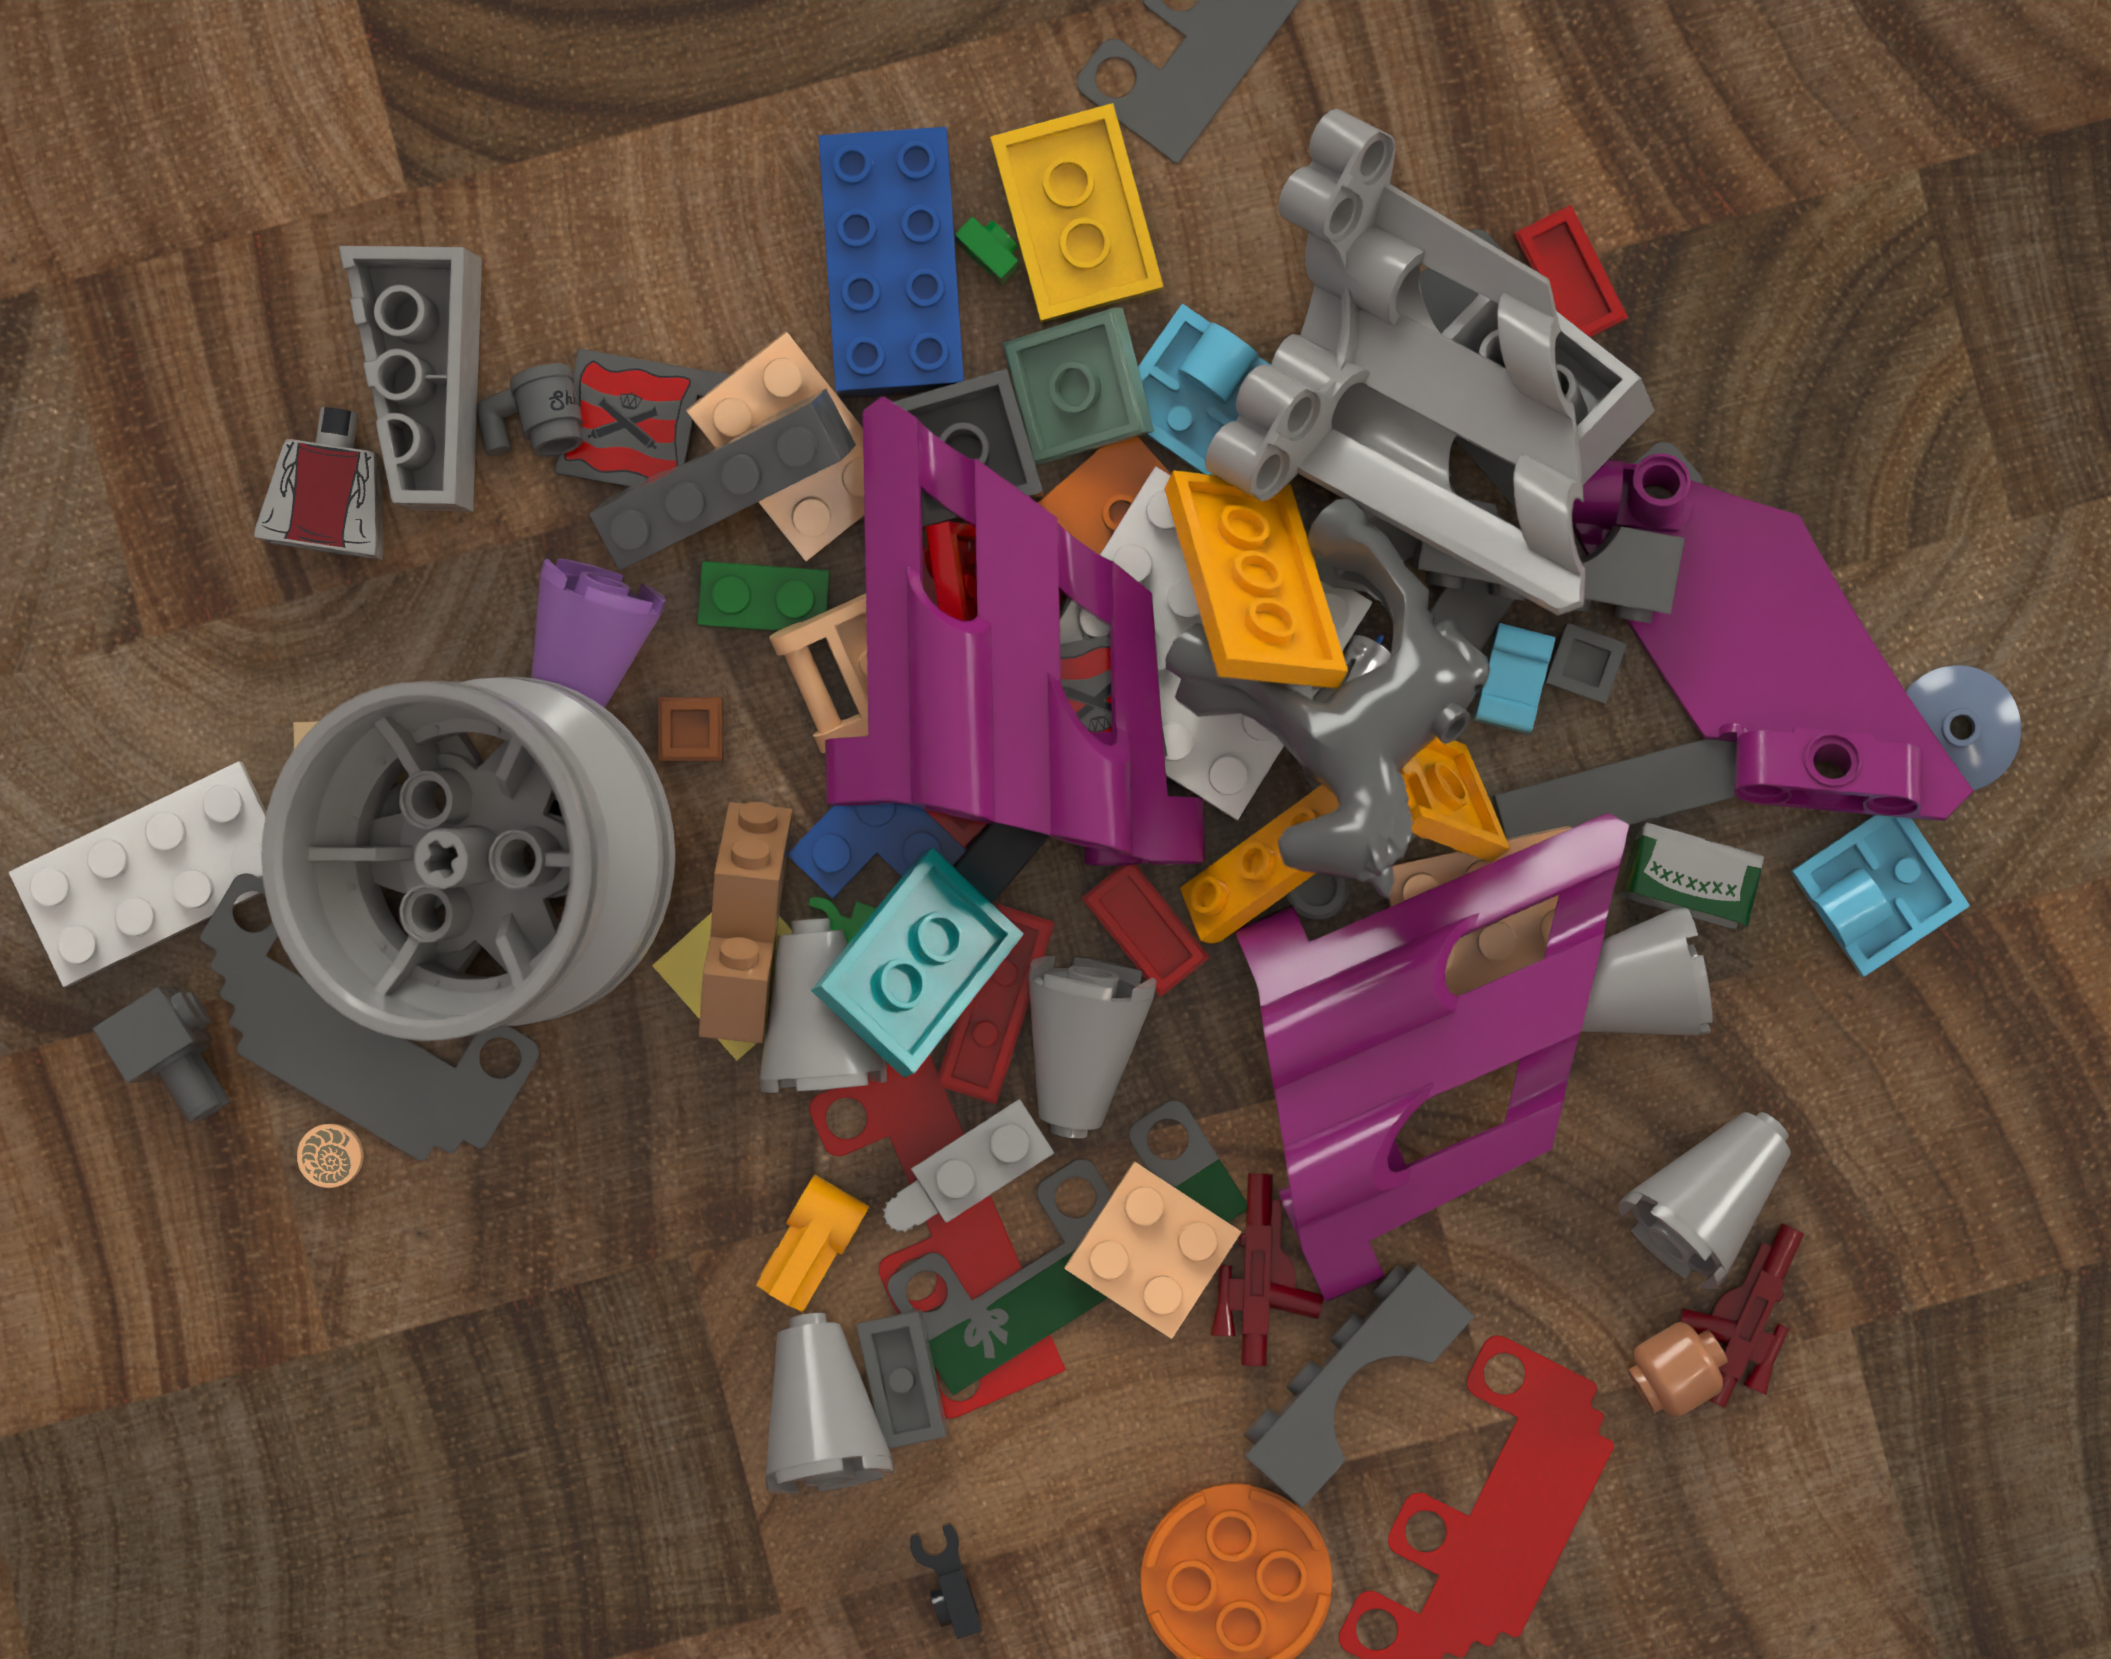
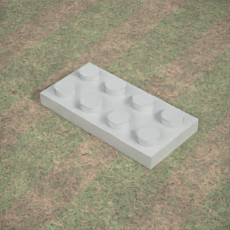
M238 761L9 871L10 877L63 987H69L210 919L232 881L238 875L249 873L263 880L261 855L266 810L243 762ZM257 891L246 892L237 898L233 907L262 893Z

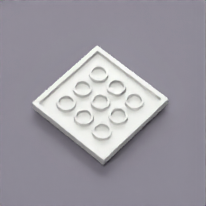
M1155 466L1100 555L1115 562L1152 593L1161 717L1168 755L1165 756L1166 777L1199 798H1203L1204 801L1231 818L1238 820L1284 745L1277 736L1250 717L1243 714L1198 717L1180 705L1175 698L1181 678L1166 669L1165 658L1175 639L1195 623L1203 624L1164 489L1170 475ZM1321 581L1341 650L1343 651L1373 602L1354 590L1334 588ZM1073 601L1070 602L1060 618V644L1110 635V627L1092 616ZM1288 684L1293 690L1312 700L1319 690H1313V686Z

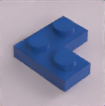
M899 804L834 805L791 849L787 856L834 899L877 853L895 871L903 876L918 856L931 847L952 866L963 857L967 850L921 807Z

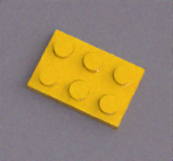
M1113 103L990 136L1041 323L1164 289Z

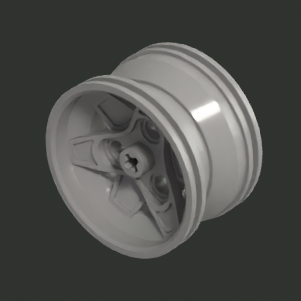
M526 677L483 678L464 682L428 681L398 683L365 692L341 704L323 717L294 749L279 775L266 812L262 837V875L267 905L282 946L305 981L323 1000L351 1020L382 1034L420 1041L446 1040L483 1033L501 1026H519L557 1019L575 1013L597 1002L625 980L640 963L653 943L668 907L675 868L674 829L664 788L643 747L612 713L582 693L558 683ZM466 732L488 734L505 741L483 761ZM406 769L410 777L404 782L400 791L399 803L402 813L380 818L391 788L399 775ZM438 784L441 785L446 794V806L442 813L437 808L434 800ZM555 797L558 799L563 816L548 814ZM527 843L532 846L536 856V863L532 872L524 864V847ZM381 886L406 894L400 905V921L404 930L408 933V937L390 912ZM568 895L561 923H559L548 898ZM438 897L446 907V919L443 925L438 922L435 916L434 906ZM483 947L508 973L500 976L486 977L470 975L464 972Z

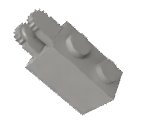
M1018 1099L913 1167L912 1171L918 1180L898 1192L896 1198L891 1197V1201L886 1202L887 1206L883 1209L885 1215L882 1217L886 1219L885 1224H889L890 1229L894 1228L897 1232L903 1230L904 1233L907 1232V1229H914L913 1226L915 1224L919 1226L937 1213H940L947 1223L1054 1154V1151L1021 1100Z

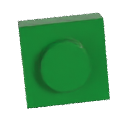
M972 216L955 234L956 244L1001 287L1019 269V260L1012 254L1019 246L993 220H990L983 227Z

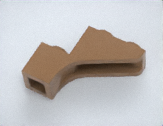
M729 802L714 873L711 934L702 978L699 1037L763 1044L770 1005L775 943L790 839L792 809L773 807L764 802H749L746 804Z

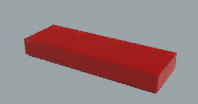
M994 903V906L1024 935L957 1018L935 1084L992 1104L997 1103L1029 1005L1028 974L1030 964L1033 959L1044 957L1055 924L1053 921Z

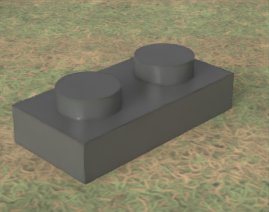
M922 1309L866 1320L856 1324L876 1417L888 1448L891 1449L946 1437L949 1431Z

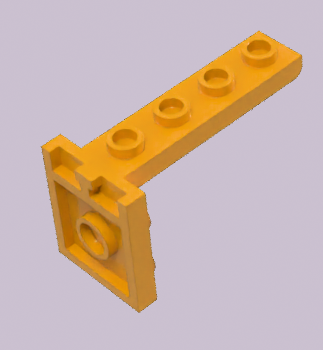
M1435 738L1399 771L1403 776L1406 785L1405 790L1409 797L1407 804L1410 806L1409 812L1412 815V833L1420 838L1430 839L1451 847L1457 852H1464L1488 862H1493L1510 850V846L1466 744L1456 740L1444 744L1438 738ZM1320 785L1180 887L1200 941L1212 944L1224 940L1316 874L1285 866L1278 848V840L1286 828L1337 810L1339 802L1335 794L1323 785Z

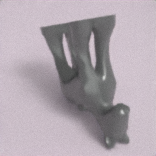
M1350 498L1335 500L1319 514L1311 525L1308 534V544L1317 555L1316 568L1320 581L1334 588L1367 592L1388 611L1393 622L1392 652L1388 662L1345 682L1325 702H1316L1293 690L1286 683L1218 677L1203 624L1195 623L1174 640L1165 658L1167 670L1181 678L1175 694V698L1180 705L1198 717L1243 714L1254 719L1277 736L1296 758L1305 774L1322 784L1337 797L1339 802L1337 810L1286 828L1278 840V848L1284 865L1307 872L1359 879L1362 882L1369 880L1380 895L1388 898L1394 883L1392 865L1398 859L1403 858L1408 842L1413 836L1411 829L1413 824L1411 820L1412 815L1409 812L1410 806L1407 804L1409 797L1405 790L1406 785L1403 776L1399 771L1435 738H1438L1444 744H1448L1464 732L1470 721V714L1466 711V708L1475 694L1485 686L1489 677L1490 666L1487 657L1464 638L1459 629L1457 619H1444L1433 625L1435 617L1428 611L1429 590L1403 564L1388 536L1371 526L1363 511Z

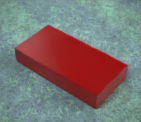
M1572 205L1513 234V238L1528 267L1549 279L1556 311L1587 336L1592 338L1628 319Z
M1136 864L1121 865L1081 897L1135 967L1142 971L1143 977L1146 980L1151 977L1157 980L1155 992L1160 998L1210 958Z

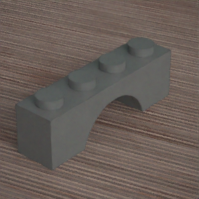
M826 388L770 416L760 424L725 444L667 471H660L608 497L589 515L620 571L841 461L856 446V443Z
M1465 499L1498 517L1495 504ZM1613 525L1599 546L1580 559L1585 567L1584 606L1574 610L1589 612L1591 600L1616 604L1614 617L1652 623L1654 611L1671 614L1685 538ZM1417 539L1412 567L1427 571L1425 583L1463 590L1465 578L1490 582L1489 595L1526 601L1524 596Z
M1414 1261L1406 1270L1396 1264L1387 1272L1385 1277L1372 1290V1293L1379 1298L1375 1305L1363 1318L1355 1311L1351 1313L1329 1338V1341L1336 1346L1332 1353L1320 1366L1312 1359L1309 1360L1287 1385L1286 1388L1294 1394L1277 1414L1270 1407L1266 1408L1243 1435L1251 1442L1243 1451L1245 1457L1302 1508L1346 1461L1336 1438L1334 1414L1338 1397L1347 1381L1363 1366L1385 1357H1412L1432 1364L1475 1317Z

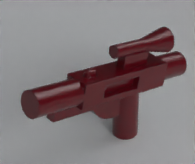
M1248 1173L1245 1234H1240L1239 1245L1245 1247L1244 1278H1231L1232 1265L1219 1266L1218 1305L1210 1335L1236 1336L1232 1311H1243L1241 1365L1267 1366L1269 1308L1318 1320L1324 1300L1322 1294L1295 1288L1296 1276L1294 1265L1289 1256L1281 1250L1282 1200H1272L1273 1174Z
M1781 1223L1771 1246L1761 1242L1742 1286L1724 1293L1717 1301L1711 1314L1681 1309L1678 1322L1687 1323L1697 1334L1709 1329L1716 1340L1724 1344L1722 1350L1728 1362L1719 1367L1723 1378V1388L1719 1394L1708 1401L1726 1408L1738 1379H1741L1749 1360L1758 1364L1743 1385L1767 1395L1773 1365L1789 1328L1777 1324L1773 1335L1763 1331V1328L1775 1302H1780L1784 1296V1291L1781 1290L1785 1282L1784 1278L1804 1237V1233Z

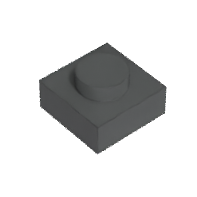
M1567 622L1564 625L1544 684L1605 705L1627 643Z

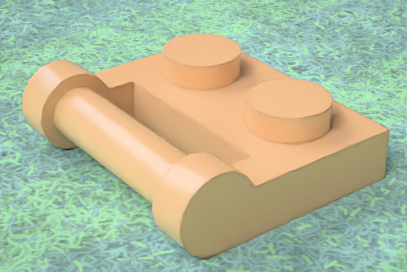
M865 593L808 620L782 628L770 636V641L778 656H785L818 731L813 734V737L821 753H825L826 739L869 735ZM823 638L828 643L859 713L848 719H840L808 645Z

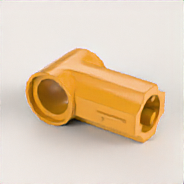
M814 1174L786 1222L790 1226L765 1265L756 1286L775 1299L803 1313L837 1254L842 1256L870 1206Z

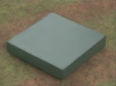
M1111 308L1003 342L1022 422L1035 466L1046 465L1154 432L1123 308Z

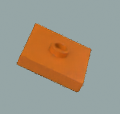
M1135 437L1098 449L1041 499L1038 504L1057 517L1058 523L1072 536L1100 555L1154 467L1156 466L1170 476L1171 473L1139 437Z

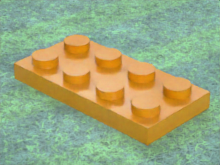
M1173 470L1164 489L1218 677L1339 689L1348 669L1291 484H1287L1269 500L1260 501L1214 475Z

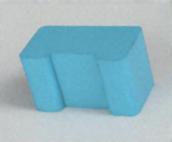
M1499 623L1495 628L1487 659L1490 666L1489 677L1485 686L1479 691L1472 721L1529 735L1533 729L1556 637Z

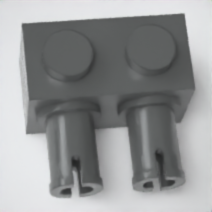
M158 986L92 1028L127 1083L147 1082L159 1075L188 1123L195 1120L203 1121L231 1103V1100L202 1056V1053L206 1051L204 1046L212 1041V1038L205 1029L206 1026L212 1023V1019L201 1000L192 990L185 994L179 987Z

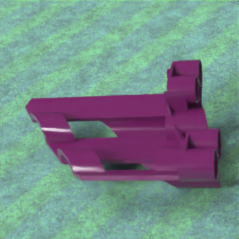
M880 397L863 411L869 736L825 740L826 804L837 806L915 805L959 818L999 823L1049 835L1057 840L1083 846L1084 865H1178L1205 863L1204 799L1167 796L1152 593L1115 562L1099 555L1072 536L1058 523L1057 517L976 458L972 460L959 453L929 431L915 416L886 397ZM921 490L958 518L976 528L978 616L972 621H961L950 617L941 611L923 590ZM1059 591L1110 627L1111 732L1090 733L1076 715L1062 688Z
M1605 813L1309 942L1294 905L1235 931L1258 986L1264 1035L1290 1186L1280 1189L1278 1192L1301 1243L1304 1256L1326 1302L1385 1277L1370 1244L1371 1240L1552 1150L1579 1034L1582 1030L1601 951L1605 924L1622 860L1629 824L1610 813ZM1558 896L1543 960L1460 996L1449 991L1446 985L1445 970L1451 950L1459 938ZM1519 1060L1504 1123L1406 1165L1395 1138L1415 1110L1431 1097Z

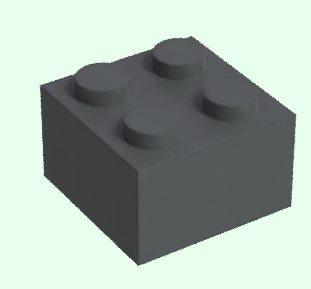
M1007 369L893 402L915 416L929 431L959 453L972 460L976 458L1034 501L1043 499V490ZM921 490L922 534L927 533L926 526L947 521L964 522Z

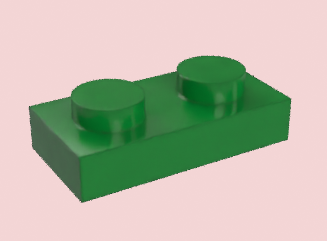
M702 561L698 626L777 632L789 625L808 620L828 611L830 571Z

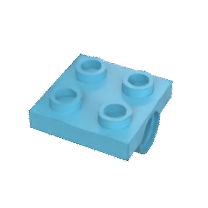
M1182 303L1138 366L1154 432L1145 434V436L1200 474L1213 475L1207 471L1205 465L1206 453L1212 439L1224 425L1236 421L1239 417L1236 410V400L1241 385L1248 374L1257 366L1262 364L1271 366V364L1260 358L1258 353L1239 337L1214 322L1210 323Z
M1872 815L1789 871L1860 977H1865L1970 906L1911 818Z

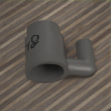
M552 363L526 369L510 379L509 389L484 398L479 402L477 417L488 456H500L511 450L504 418L517 412L524 437L530 440L533 453L536 456H557L573 451L581 446L583 438L580 427L583 424V419L573 384L572 369L568 365Z

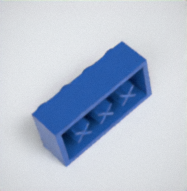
M947 127L818 135L835 391L840 399L919 394L964 381Z

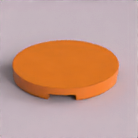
M1226 1483L1201 1489L1179 1501L1164 1515L1155 1527L1148 1540L1141 1564V1593L1147 1617L1159 1639L1179 1659H1294L1306 1649L1319 1632L1328 1613L1332 1597L1330 1557L1324 1540L1313 1521L1300 1507L1285 1496L1265 1487L1252 1484Z

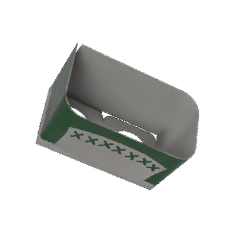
M1646 822L1638 829L1617 895L1668 911L1686 907L1693 918L1735 930L1738 923H1741L1740 931L1749 927L1764 856L1717 842L1706 841L1704 838Z

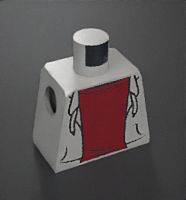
M321 407L315 443L293 439L285 440L255 527L254 538L263 543L382 560L384 552L382 460L375 452L353 449L359 413L338 408Z

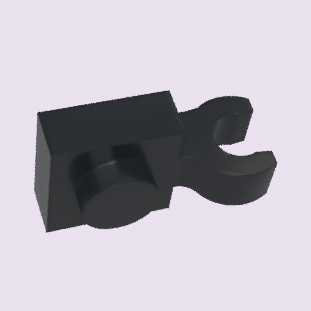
M949 1522L942 1526L947 1540V1546L942 1552L930 1553L926 1551L922 1545L919 1532L911 1535L910 1549L918 1563L933 1569L937 1573L940 1588L930 1590L937 1618L941 1628L952 1624L957 1639L982 1632L983 1623L964 1564H962L959 1555L958 1532L953 1524Z

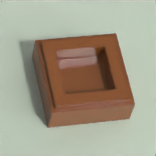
M658 697V761L723 762V698Z

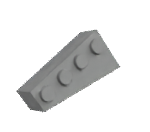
M339 246L343 268L347 270L352 293L350 302L354 322L359 327L366 362L363 365L367 385L372 390L378 420L375 422L392 503L411 511L473 512L482 258L465 247Z

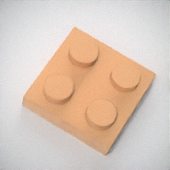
M1133 1161L1064 1269L1172 1339L1241 1234V1231Z

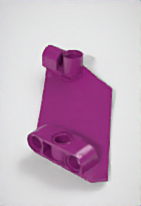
M1665 453L1651 454L1643 458L1639 464L1623 463V460L1608 459L1582 486L1583 502L1575 499L1573 503L1572 530L1586 555L1599 546L1613 525L1685 538L1671 614L1654 611L1652 623L1625 620L1703 739L1737 742L1734 793L1737 798L1748 803L1946 821L1973 793L1972 787L1940 744L1872 641L1823 559L1800 515L1737 497L1692 481L1684 463L1675 456ZM1651 485H1659L1669 490L1672 497L1662 500L1652 498L1645 492L1644 488ZM1825 761L1834 763L1841 769L1844 776L1839 779L1825 778L1817 772L1814 764Z

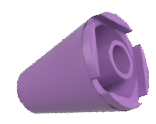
M558 558L556 565H554L549 559L544 560L539 579L531 678L558 683L576 690L605 708L663 613L666 603L664 595L641 583L638 594L629 591L630 587L622 582L624 575L591 564Z

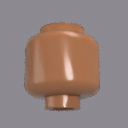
M1677 1322L1640 1343L1634 1349L1633 1361L1635 1366L1628 1369V1374L1642 1399L1654 1414L1662 1409L1669 1416L1680 1417L1722 1391L1723 1378L1719 1367L1726 1364L1728 1360L1709 1329L1697 1334L1687 1323Z

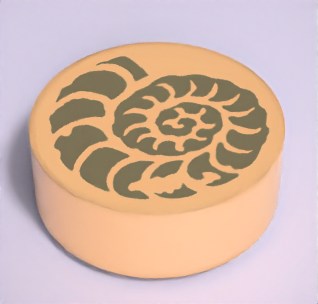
M332 1123L319 1125L308 1131L302 1138L297 1150V1162L301 1173L314 1185L324 1188L339 1187L350 1182L359 1173L364 1158L363 1147L358 1136L351 1129Z

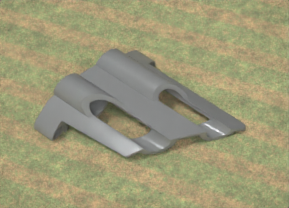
M1340 109L1330 110L1316 125L1311 136L1309 155L1312 161L1310 165L1297 169L1289 177L1282 189L1278 203L1279 214L1283 219L1308 232L1305 248V266L1308 278L1314 284V289L1301 334H1291L1284 339L1275 353L1271 366L1266 364L1257 366L1243 381L1236 400V410L1239 417L1236 421L1224 425L1212 439L1206 453L1205 465L1207 471L1260 501H1267L1274 497L1297 474H1300L1344 499L1350 498L1362 509L1557 615L1584 606L1585 567L1578 556L1572 530L1573 503L1575 499L1583 502L1580 452L1574 404L1565 399L1557 375L1555 343L1561 330L1549 279L1391 185L1390 180L1396 151L1393 136ZM1421 264L1499 304L1497 312L1498 334L1506 368L1441 335L1426 309L1419 284V268ZM1456 435L1515 466L1514 493L1521 530L1452 493L1449 482V455Z

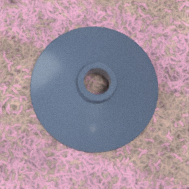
M1945 666L1924 674L1905 691L1973 790L1992 783L2011 765L2020 744L2021 719L2012 695L1995 677L1985 671L1969 666ZM1956 716L1966 717L1972 725V732L1965 740H1959L1951 734L1950 723Z

